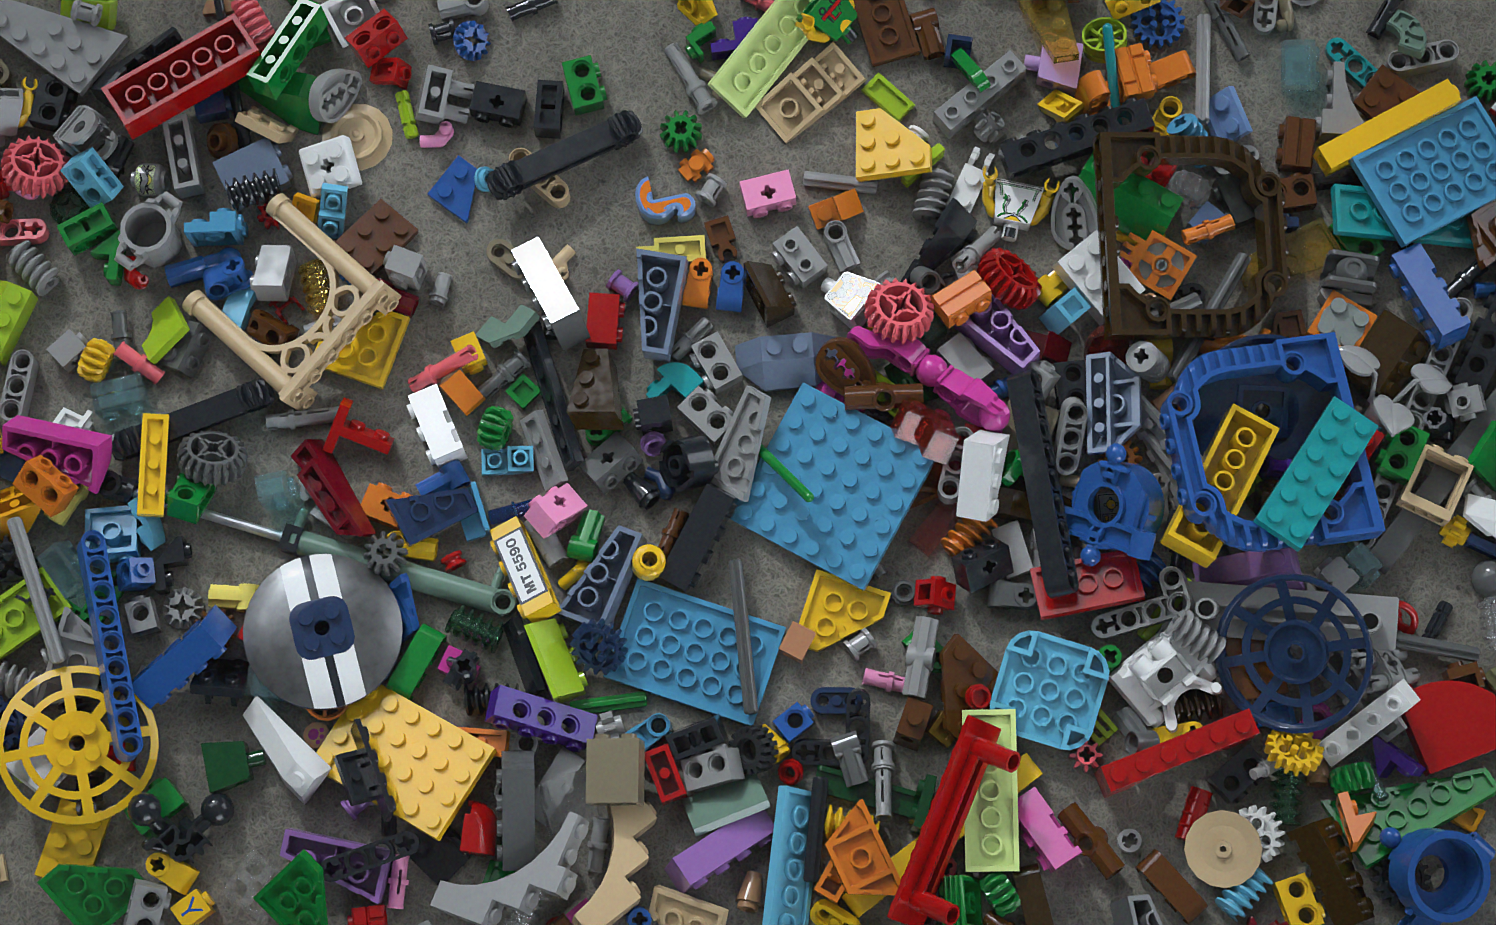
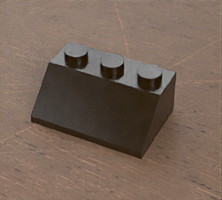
M1385 309L1359 347L1371 352L1380 363V367L1375 370L1378 373L1375 397L1382 394L1393 400L1411 376L1410 371L1412 367L1420 362L1431 345L1428 344L1419 330ZM1345 366L1346 376L1362 396L1368 399L1372 376L1357 375Z

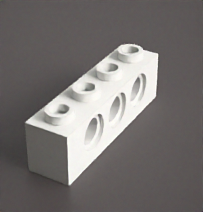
M1402 679L1320 742L1319 746L1324 747L1322 754L1324 759L1333 767L1421 699L1405 679Z

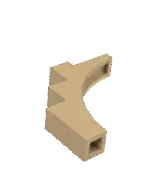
M644 802V805L605 806L608 818L610 819L611 855L608 869L601 885L592 898L573 916L572 923L574 925H612L639 904L641 899L639 895L641 894L640 889L633 881L629 882L627 879L644 867L649 859V852L646 846L641 841H636L638 837L654 826L657 820L656 810L649 802Z

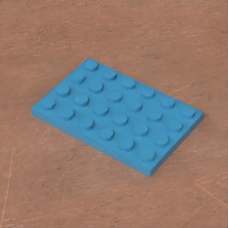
M1477 96L1349 160L1350 165L1401 248L1496 200V127Z
M637 578L620 627L622 630L619 635L620 638H627V642L624 644V647L628 648V652L625 654L626 659L615 672L610 670L603 677L713 715L719 714L722 718L746 726L754 725L758 713L746 715L743 708L733 610ZM748 615L759 711L786 627Z

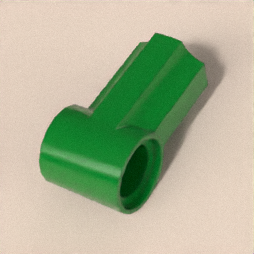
M591 509L583 512L576 534H573L570 538L567 557L592 563L595 560L599 547L598 540L605 523L604 515Z

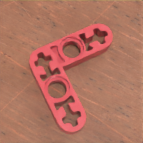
M12 219L8 224L0 223V246H15L25 240H29L31 245L42 244L49 238L50 232L45 222L41 219ZM39 227L41 230L37 232V235H34L32 232H36V228ZM17 228L18 233L14 237H6L5 234L8 229Z

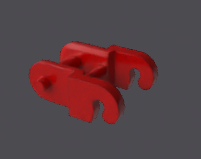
M289 296L288 301L281 307L276 305L279 301H269L270 303L268 304L270 307L274 306L277 309L275 311L276 315L286 325L289 323L281 313L290 303H295L302 311L305 310L294 296L292 298Z

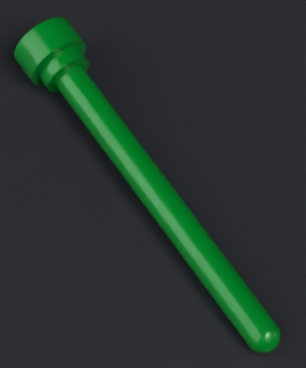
M761 443L759 456L806 502H812L814 500L813 493Z

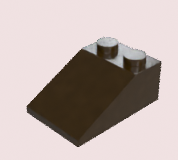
M752 261L743 263L744 285L766 327L768 328L793 316L794 307L797 304L791 292L786 293L782 286L785 284L781 272L779 270L775 271L772 264Z

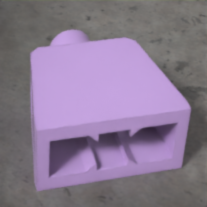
M1045 43L1042 45L1040 57L1025 54L1024 65L1027 70L1038 72L1037 85L1052 90L1057 89L1065 94L1075 96L1084 44Z

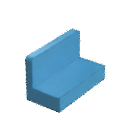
M475 481L470 482L471 487L467 489L479 511L461 521L467 542L491 535L489 532L491 530Z

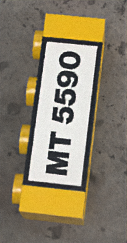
M515 516L489 530L493 539L490 541V545L495 554L500 555L502 561L499 562V566L503 574L508 576L511 581L508 583V587L512 595L519 600L520 604L517 605V609L522 618H528L534 623L543 621L562 611L523 522Z

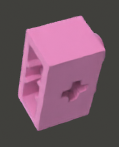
M789 169L739 182L747 217L753 215V218H761L766 216L768 211L777 209L778 212H785L792 209V205H796V195ZM765 192H769L772 198L768 199L765 196Z
M567 483L559 488L557 486L552 487L543 497L538 495L533 498L528 504L530 508L524 517L545 539L576 521L588 505Z

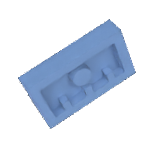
M1228 86L1210 97L1209 123L1207 125L1210 136L1228 138L1236 142L1253 130L1234 86Z

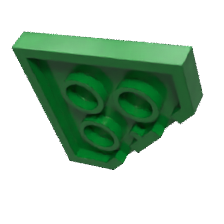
M305 849L253 897L279 925H328L323 868Z
M58 864L38 880L37 883L74 925H112L127 911L135 878L145 879L135 868Z

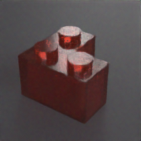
M903 400L891 424L895 438L918 445L922 457L944 465L947 464L959 440L951 417L946 411L926 408L924 404L918 401L909 402Z

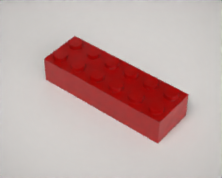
M235 13L101 89L131 139L134 140L246 76L260 56V52Z

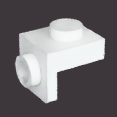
M63 407L53 423L92 431L94 422H91L93 412L87 410L84 416H81Z

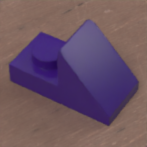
M1380 736L1374 737L1373 746L1376 767L1380 778H1387L1395 767L1397 771L1406 777H1421L1426 770L1423 765L1392 742H1385Z

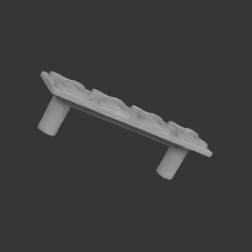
M1188 581L1194 600V609L1192 611L1194 617H1200L1202 624L1206 623L1210 626V630L1217 631L1219 621L1226 607L1247 586ZM1263 587L1246 598L1240 606L1255 614L1265 604L1280 598L1277 588ZM1289 589L1291 596L1310 598L1321 604L1329 593ZM1343 593L1350 599L1363 617L1371 637L1372 648L1394 651L1396 649L1399 598ZM1184 597L1182 610H1184L1187 606V601ZM1338 599L1331 611L1343 623L1349 638L1363 637L1361 628L1354 615ZM1293 604L1297 619L1311 622L1317 613V610L1314 608ZM1282 606L1269 611L1262 618L1273 627L1286 621ZM1234 615L1226 637L1243 638L1248 623ZM1326 618L1320 630L1325 635L1327 641L1340 640L1341 637L1336 627ZM1255 628L1252 639L1266 640L1267 635Z

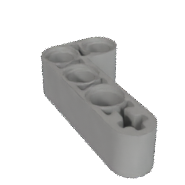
M1169 566L1164 568L1159 576L1163 596L1095 617L1091 625L1093 633L1097 637L1111 639L1171 621L1180 612L1176 610L1174 605L1175 600L1179 597H1184L1187 601V606L1184 610L1193 611L1194 600L1186 574L1177 567ZM1176 571L1179 575V581L1176 585L1170 586L1167 582V576L1169 573ZM1155 604H1158L1162 610L1161 615L1157 619H1153L1149 613L1150 608ZM1133 612L1136 615V623L1128 627L1125 624L1124 618L1127 613ZM1103 621L1106 623L1117 622L1119 625L1107 628L1108 633L1100 630V627L1104 625Z

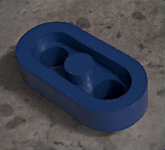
M818 688L811 695V707L816 713L821 715H846L845 699L849 692L855 688ZM859 694L854 699L856 713L860 711L861 703H863V699ZM821 697L828 699L829 703L826 706L819 704L818 700Z

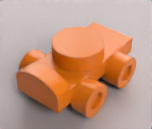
M706 148L701 152L699 149L694 150L691 153L692 157L690 160L684 158L679 163L681 168L678 169V172L687 182L692 179L696 183L698 179L700 180L703 177L700 174L701 171L704 170L708 174L709 170L714 169L711 163L715 161V158Z

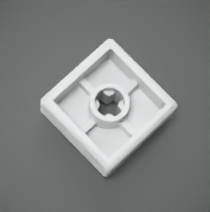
M341 135L299 150L311 197L321 198L323 183L348 186V189L362 185L349 137ZM330 162L334 164L331 167V172L327 171V166Z

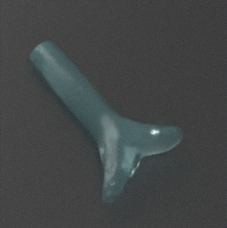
M1374 749L1365 756H1352L1350 761L1353 763H1370L1375 774L1376 784L1373 788L1378 801L1387 800L1388 795L1377 773Z

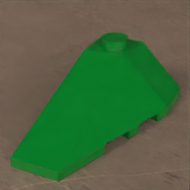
M295 72L277 100L255 92L247 75L238 80L239 89L259 102L289 125L311 134H319L323 122L314 119L309 109V93L317 76Z

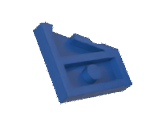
M458 155L427 194L467 224L475 193L474 176L477 168Z
M407 573L399 575L388 585L397 600L401 612L403 625L402 643L412 637L420 628Z

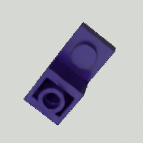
M746 16L733 21L734 40L719 39L715 43H710L712 61L728 59L758 22V18Z

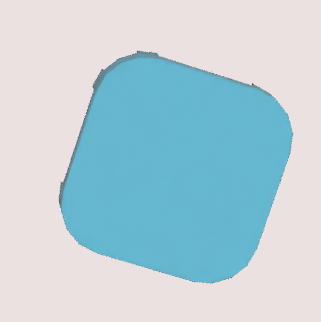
M1028 630L1019 633L1010 640L1005 650L991 696L990 710L1016 709V736L1063 750L1079 748L1089 740L1093 733L1109 680L1107 661L1099 651L1092 647L1039 631Z

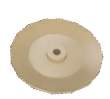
M352 104L345 115L337 122L325 124L322 142L341 135L349 137L358 169L363 171L376 166L386 157L392 145L393 131L388 118L379 109L367 104Z
M1218 810L1206 813L1193 823L1186 835L1184 851L1189 867L1199 879L1210 886L1229 888L1241 885L1254 875L1261 863L1262 844L1259 833L1248 819L1236 812Z

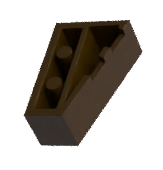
M583 349L566 411L576 430H624L621 415L622 406L619 399L620 390L617 367L608 349Z

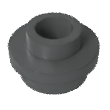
M908 580L896 582L891 590L893 601L900 606L911 605L914 602L915 585ZM907 589L909 596L903 598L899 595V591Z

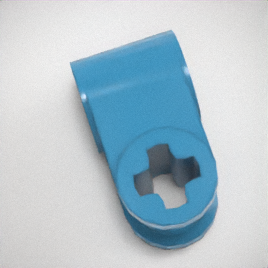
M656 713L626 733L637 734V738L645 741V752H647L666 738V735L672 730V724L664 714ZM657 720H664L666 722V729L661 733H656L652 729L653 723Z

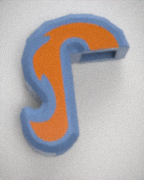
M648 176L643 178L637 185L635 192L637 209L641 217L649 224L661 225L667 223L674 215H677L678 222L684 223L690 221L695 216V200L688 193L653 200Z

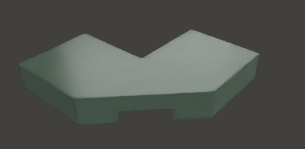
M521 304L506 323L491 316L477 332L476 337L487 345L496 348L503 345L504 341L514 338L516 340L524 337L539 320L540 316L532 309Z

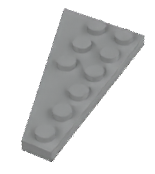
M0 0V37L81 97L130 40L126 35L92 26L78 20H72L69 17L14 0Z

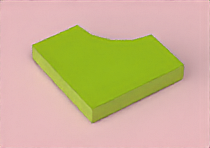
M169 295L151 313L153 318L152 328L147 339L141 345L148 360L153 364H156L190 330L178 304Z

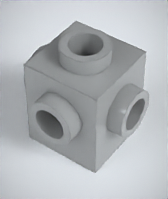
M1468 383L1452 386L1453 391L1447 392L1448 398L1444 399L1447 413H1452L1453 418H1460L1461 422L1477 418L1476 413L1487 411L1482 389L1478 384L1468 386ZM1466 398L1467 404L1462 406L1461 402Z

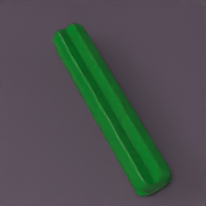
M642 691L575 700L570 702V707L593 714L647 706L646 692Z

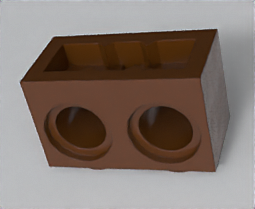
M1298 172L1289 175L1287 178H1280L1282 192L1285 194L1283 213L1314 210L1317 205V198L1312 174L1304 175V173ZM1261 183L1263 190L1268 192L1267 185ZM1294 188L1303 189L1305 195H1297L1294 192Z

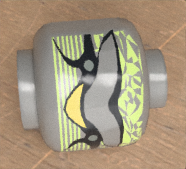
M150 163L138 165L135 172H132L130 179L131 186L135 187L136 192L140 196L158 197L169 190L171 181L170 173L165 170L163 165Z

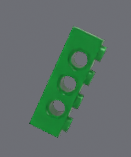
M309 0L297 1L247 73V77L255 92L277 100L329 24L321 5Z

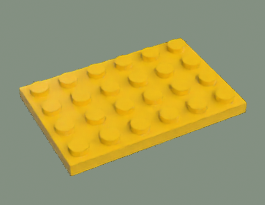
M381 684L371 694L348 706L316 753L332 768L327 777L343 786L334 758L335 755L357 750L351 734V727L354 719L360 718L362 725L368 729L371 749L376 750L378 768L386 776L387 792L395 800L396 810L393 815L440 841L497 750ZM376 800L370 801V802H372L373 804H375V805L378 806V803H377Z

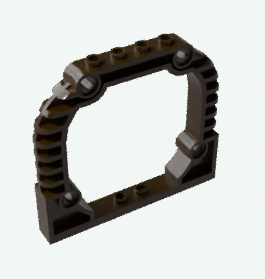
M1099 132L1093 138L1104 340L1229 338L1241 335L1261 322L1269 312L1274 300L1286 293L1291 276L1286 258L1289 253V246L1285 242V231L1287 229V220L1283 215L1285 194L1282 192L1280 178L1273 172H1266L1260 160H1256L1246 147L1228 138L1188 135L1164 136L1160 135V132ZM1141 156L1147 158L1149 166L1141 161ZM1159 165H1209L1223 168L1240 180L1242 197L1249 206L1254 208L1258 272L1248 282V301L1242 306L1229 309L1170 308V304L1163 297L1156 296L1148 300L1140 295L1129 283H1119L1118 256L1120 254V242L1116 239L1119 219L1115 215L1114 189L1122 184L1130 174L1134 173L1140 177L1147 176ZM1261 183L1267 185L1268 192L1263 190ZM1268 282L1274 285L1275 292L1268 288ZM1150 307L1157 309L1158 317L1152 315Z

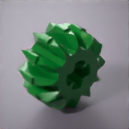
M1487 60L1483 61L1481 65L1475 63L1471 67L1472 70H1468L1465 75L1468 80L1464 82V87L1471 88L1467 92L1468 96L1476 94L1479 101L1484 97L1485 104H1489L1492 99L1496 101V62L1489 66Z
M675 110L674 118L666 115V123L660 124V129L663 131L660 134L661 140H666L665 147L670 148L674 145L675 153H678L680 147H683V151L687 153L688 145L696 148V140L702 139V133L699 132L702 130V124L696 123L697 116L692 115L688 118L687 110L683 112V115H679V112ZM680 128L682 131V128H685L686 133L682 134L680 132V134H677V129Z
M491 406L485 410L477 430V442H479V445L484 446L486 449L497 451L505 447L509 441L510 434H512L514 418L511 411L499 406Z
M1368 762L1344 765L1333 769L1329 773L1330 786L1336 796L1338 793L1347 791L1349 795L1368 791V789H1372L1376 784L1374 771Z
M1002 871L990 872L979 881L981 892L997 915L1003 917L1014 912L1021 905L1019 895Z

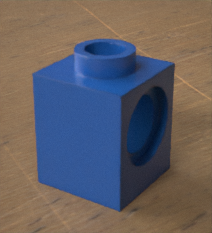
M129 557L116 566L118 591H144L156 583L153 558Z
M796 702L773 720L772 724L785 741L791 744L814 725L812 718L815 716L805 704L801 707ZM797 715L801 717L803 723L799 728H792L788 725L787 721L791 716Z

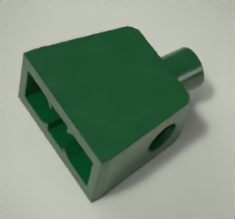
M245 741L201 743L208 787L211 794L222 793L254 780L252 768L267 764L264 750L249 752L248 744Z

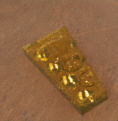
M1017 0L1020 10L1023 14H1026L1031 28L1039 35L1041 44L1054 64L1079 60V51L1065 0H1043L1042 4L1033 5L1030 0Z
M1322 217L1285 236V242L1289 246V253L1286 257L1287 267L1290 268L1291 276L1322 269L1329 250H1342ZM1257 251L1249 255L1251 262L1240 279L1245 288L1248 287L1251 277L1258 272Z

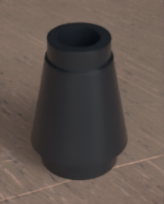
M634 472L628 474L623 481L638 506L644 507L646 510L652 508L661 497L658 493V488Z

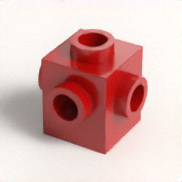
M931 576L930 579L916 580L914 606L928 609L927 613L933 615H943V611L954 610L956 584L947 582L946 577Z

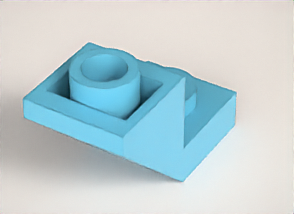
M1074 287L1043 313L1039 319L1049 331L1060 334L1092 306L1080 291Z

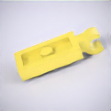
M705 235L654 238V246L636 247L638 249L687 256L688 262H692L697 258L706 259Z

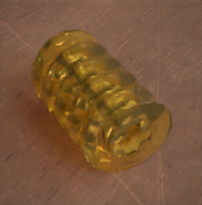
M319 258L302 264L298 269L299 275L302 276L300 279L301 284L304 285L302 290L306 294L305 302L309 304L307 311L313 315L322 314L330 290V286H327L330 283L329 277H325L328 274L327 269L323 267L324 263Z

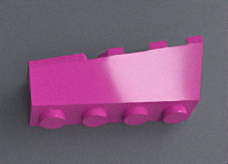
M17 415L2 426V449L26 461L42 455L49 459L59 471L70 477L74 484L80 483L89 487V491L97 494L111 462L112 435Z

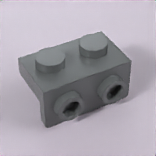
M186 320L190 330L157 364L194 378L214 334L200 323Z

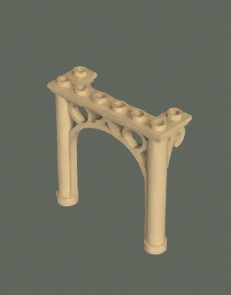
M280 193L269 201L266 212L319 257L329 275L330 290L328 300L316 323L305 334L291 342L281 345H265L252 339L200 290L190 293L184 300L182 308L190 316H195L272 386L280 395L279 399L298 411H303L313 404L318 392L310 386L321 378L325 368L336 361L339 352L345 345L350 344L354 340L357 331L372 319L376 309L386 316L388 312L393 311L397 307L402 296L382 280L378 281L294 207L292 201L285 194ZM338 273L351 285L339 287ZM346 293H353L354 302L345 311H339V297ZM335 314L342 318V320L332 330V325L335 321L332 316ZM323 341L314 353L306 345L308 343L314 345L316 342ZM303 349L305 352L304 360L298 367L290 368L289 358L291 352ZM266 353L281 354V366Z

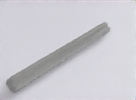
M13 517L7 520L11 538L50 661L53 664H59L66 660L65 653L23 521L20 517Z

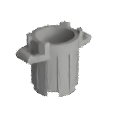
M166 191L155 199L148 198L145 203L133 206L128 210L121 221V234L118 237L120 244L114 261L132 271L141 264L152 266V268L166 266L177 258L182 242L181 233L176 227L175 222L180 214L182 201ZM164 201L174 209L172 212L169 208L165 211L160 207L161 203ZM128 247L137 257L134 261L123 254Z

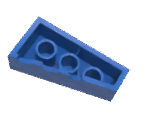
M214 605L202 621L198 620L182 636L183 639L180 637L176 639L164 651V655L161 653L132 680V686L136 696L149 709L157 703L160 705L164 704L172 696L171 691L174 688L182 689L190 681L189 676L193 672L198 675L208 666L207 661L211 657L216 660L226 651L224 645L237 626Z

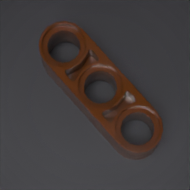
M1153 849L1135 866L1138 873L1141 871L1147 877L1146 881L1156 892L1160 891L1166 898L1164 901L1174 912L1178 911L1184 917L1183 921L1189 925L1208 907L1204 899L1158 850Z

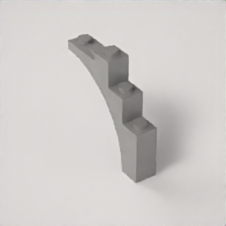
M1334 61L1331 69L1326 71L1325 85H1330L1329 94L1325 95V109H1322L1319 117H1315V120H1317L1316 132H1318V140L1331 141L1365 123L1351 100L1345 77V63Z
M569 812L560 831L547 848L532 862L517 872L497 881L478 885H458L440 880L430 906L475 925H497L501 920L504 906L531 916L533 909L538 904L541 891L568 900L570 893L575 888L578 876L570 871L577 859V852L582 840L588 833L590 822L576 813Z

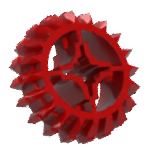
M992 248L983 255L977 264L976 271L982 278V281L991 289L994 298L999 299L1002 304H1007L1009 308L1014 307L1017 310L1026 309L1039 298L1038 296L1041 294L1040 290L1042 289L1041 284L1037 281L1039 278L1036 277V272L1032 271L1030 265H1027L1024 259L1017 257V254H1012L1007 249L1004 251L1002 248Z

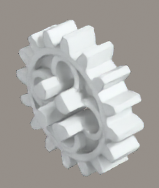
M1252 805L1249 809L1246 807L1240 809L1239 815L1251 822L1254 828L1257 829L1260 837L1264 835L1270 837L1271 843H1268L1269 840L1266 837L1260 838L1262 844L1261 863L1263 860L1268 862L1272 860V856L1280 854L1277 847L1285 844L1284 841L1279 839L1280 836L1285 834V831L1278 828L1282 821H1274L1275 812L1266 814L1267 807L1264 806L1258 810L1256 805ZM1257 818L1260 819L1261 822H1262V826H1261L1260 828H1259V826H1260L1259 821L1256 822V819H1257Z

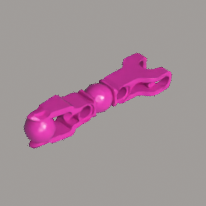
M855 326L847 333V338L855 341L869 359H886L900 370L909 373L910 376L913 377L916 374L917 379L923 385L934 387L933 392L937 393L942 400L954 408L959 417L978 427H983L988 431L1002 433L1003 428L1008 425L1010 421L1009 407L998 398L991 388L981 379H974L952 365L947 367L946 362L941 357L929 355L930 349L926 348L919 340L916 339L912 343L906 339V342L902 345L900 340L896 339L892 343L891 338L886 337L882 340L881 333L874 334L873 331H869L861 326Z

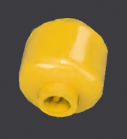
M651 544L642 545L637 548L632 557L633 573L639 579L645 581L658 578L666 564L663 551Z

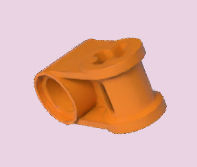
M697 258L691 262L687 283L684 288L682 305L708 309L713 271L712 265L707 259ZM700 267H705V272H703L702 276H698L697 271L700 270Z

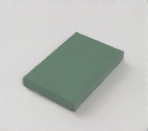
M757 774L744 775L745 779L714 787L683 799L682 803L695 835L700 836L770 808L769 800Z

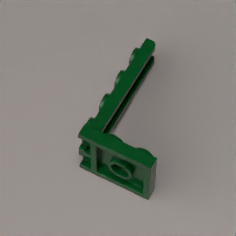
M818 765L816 776L826 777L829 780L827 796L853 803L863 799L867 807L876 809V780L868 778L869 781L847 787L841 770ZM927 774L924 780H919L916 791L891 784L892 813L909 818L908 823L912 824L910 831L912 833L920 835L921 827L929 811L937 776Z

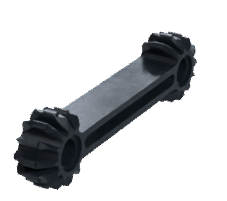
M623 110L620 113H615V115L608 117V120L519 160H510L508 163H502L501 166L495 167V170L488 174L489 176L486 179L487 187L497 200L514 198L515 195L521 194L524 189L611 150H619L622 147L626 148L627 145L633 144V141L639 139L640 134L643 132L642 124L633 111Z
M260 378L245 382L242 385H238L237 388L168 413V444L187 437L190 433H198L199 430L203 431L245 414L267 408L275 400L273 387ZM142 424L131 426L112 434V454L115 460L124 461L140 456Z

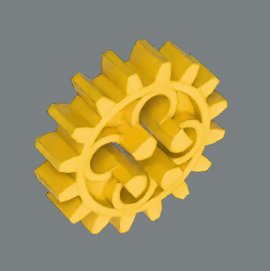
M1272 729L1271 734H1268L1264 753L1269 754L1268 761L1276 762L1274 768L1283 767L1285 774L1290 770L1293 771L1295 776H1298L1300 771L1307 776L1310 770L1315 772L1317 767L1320 766L1324 747L1319 746L1320 739L1312 738L1313 732L1308 734H1292Z

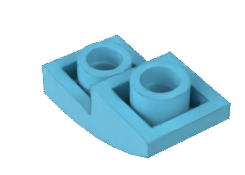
M323 183L318 228L328 237L338 239L344 232L348 186Z
M249 286L246 289L229 295L222 311L242 330L246 329L250 320V309L257 299L255 292Z
M507 446V449H500L499 451L481 449L482 476L515 475L534 472L533 446Z
M137 496L127 504L131 508L133 516L143 524L136 529L141 542L152 551L166 542L160 517L137 516Z

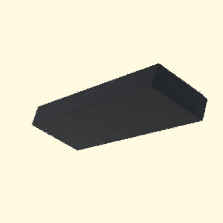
M520 616L512 617L503 625L525 692L537 696L546 689L522 618Z

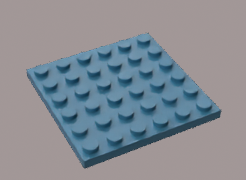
M802 383L769 442L767 449L813 493L814 500L806 502L761 458L755 469L748 502L737 501L736 505H738V508L730 520L865 591L937 460L939 453L858 410H845L844 403Z

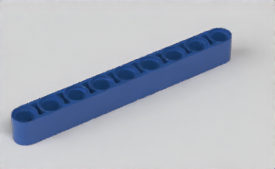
M90 530L83 534L77 545L78 560L114 753L118 760L131 762L141 752L143 739L105 538L100 532ZM85 542H93L97 549H89ZM90 566L98 567L101 570V574L92 573ZM94 592H103L106 596V599L103 600L97 598ZM99 616L108 617L111 624H103L99 620ZM104 641L112 642L115 645V650L107 649L104 646ZM108 667H117L120 675L111 674ZM113 692H121L125 700H116ZM118 718H127L130 726L124 727L120 725ZM123 743L132 744L134 752L125 751Z

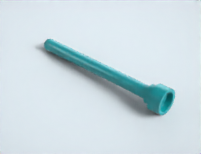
M1106 23L1103 25L1102 30L1108 88L1111 92L1110 106L1115 108L1121 105L1113 27L1111 24ZM1120 117L1117 121L1122 125V117Z

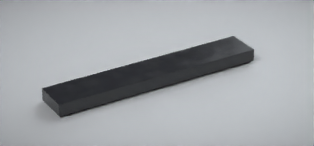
M537 321L523 338L564 470L566 472L574 471L584 459L572 421L566 412L567 405L541 322Z

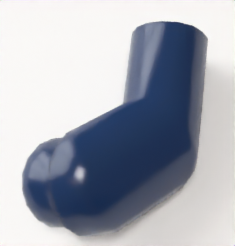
M647 467L644 479L657 483L661 499H672L675 488H669L666 485L660 470Z

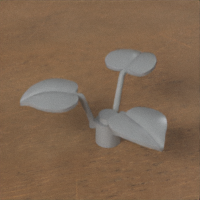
M1345 345L1339 347L1342 362L1351 372L1360 376H1372L1370 395L1367 399L1370 405L1364 416L1378 426L1383 424L1391 437L1410 428L1414 423L1413 414L1404 405L1397 403L1414 385L1420 384L1425 392L1436 395L1444 394L1452 387L1448 379L1434 367L1427 364H1416L1410 371L1415 379L1393 400L1382 394L1375 397L1378 373L1375 370L1380 367L1378 359L1368 350L1358 346Z

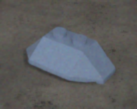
M813 332L758 337L735 345L736 364L742 375L763 391L799 389L802 383L816 387L822 381L816 370V356L825 342L837 337ZM828 349L827 356L829 358L834 356L837 359L835 364L837 365L839 363V359L836 357L837 350Z
M1111 352L1086 355L1087 454L1106 453L1108 446L1114 443L1124 444L1142 427L1141 377Z

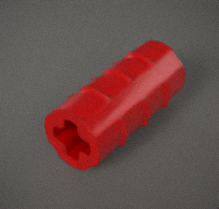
M1194 786L1190 787L1183 811H1181L1180 821L1177 824L1175 838L1186 841V835L1193 823L1207 813L1213 795L1212 792Z

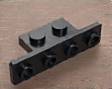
M360 718L354 719L351 734L357 750L335 755L334 762L350 805L355 806L376 800L384 822H389L396 810L395 800L387 792L386 776L378 768V756L376 750L371 749L369 744L370 737L367 727L362 725Z

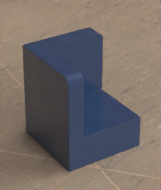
M948 34L943 67L958 69L950 54L962 48L970 57L973 37Z

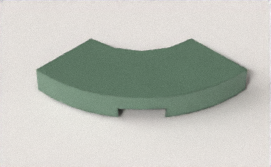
M1397 9L1387 22L1386 30L1395 34L1399 39L1398 52L1421 59L1426 50V32H1424L1420 26L1421 23L1414 16L1400 9Z

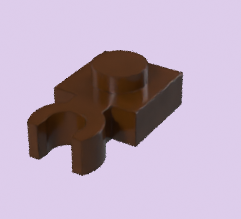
M729 216L704 222L711 248L719 247V261L725 263L723 256L725 252H731L734 260L737 259V250L730 244L736 241V237Z

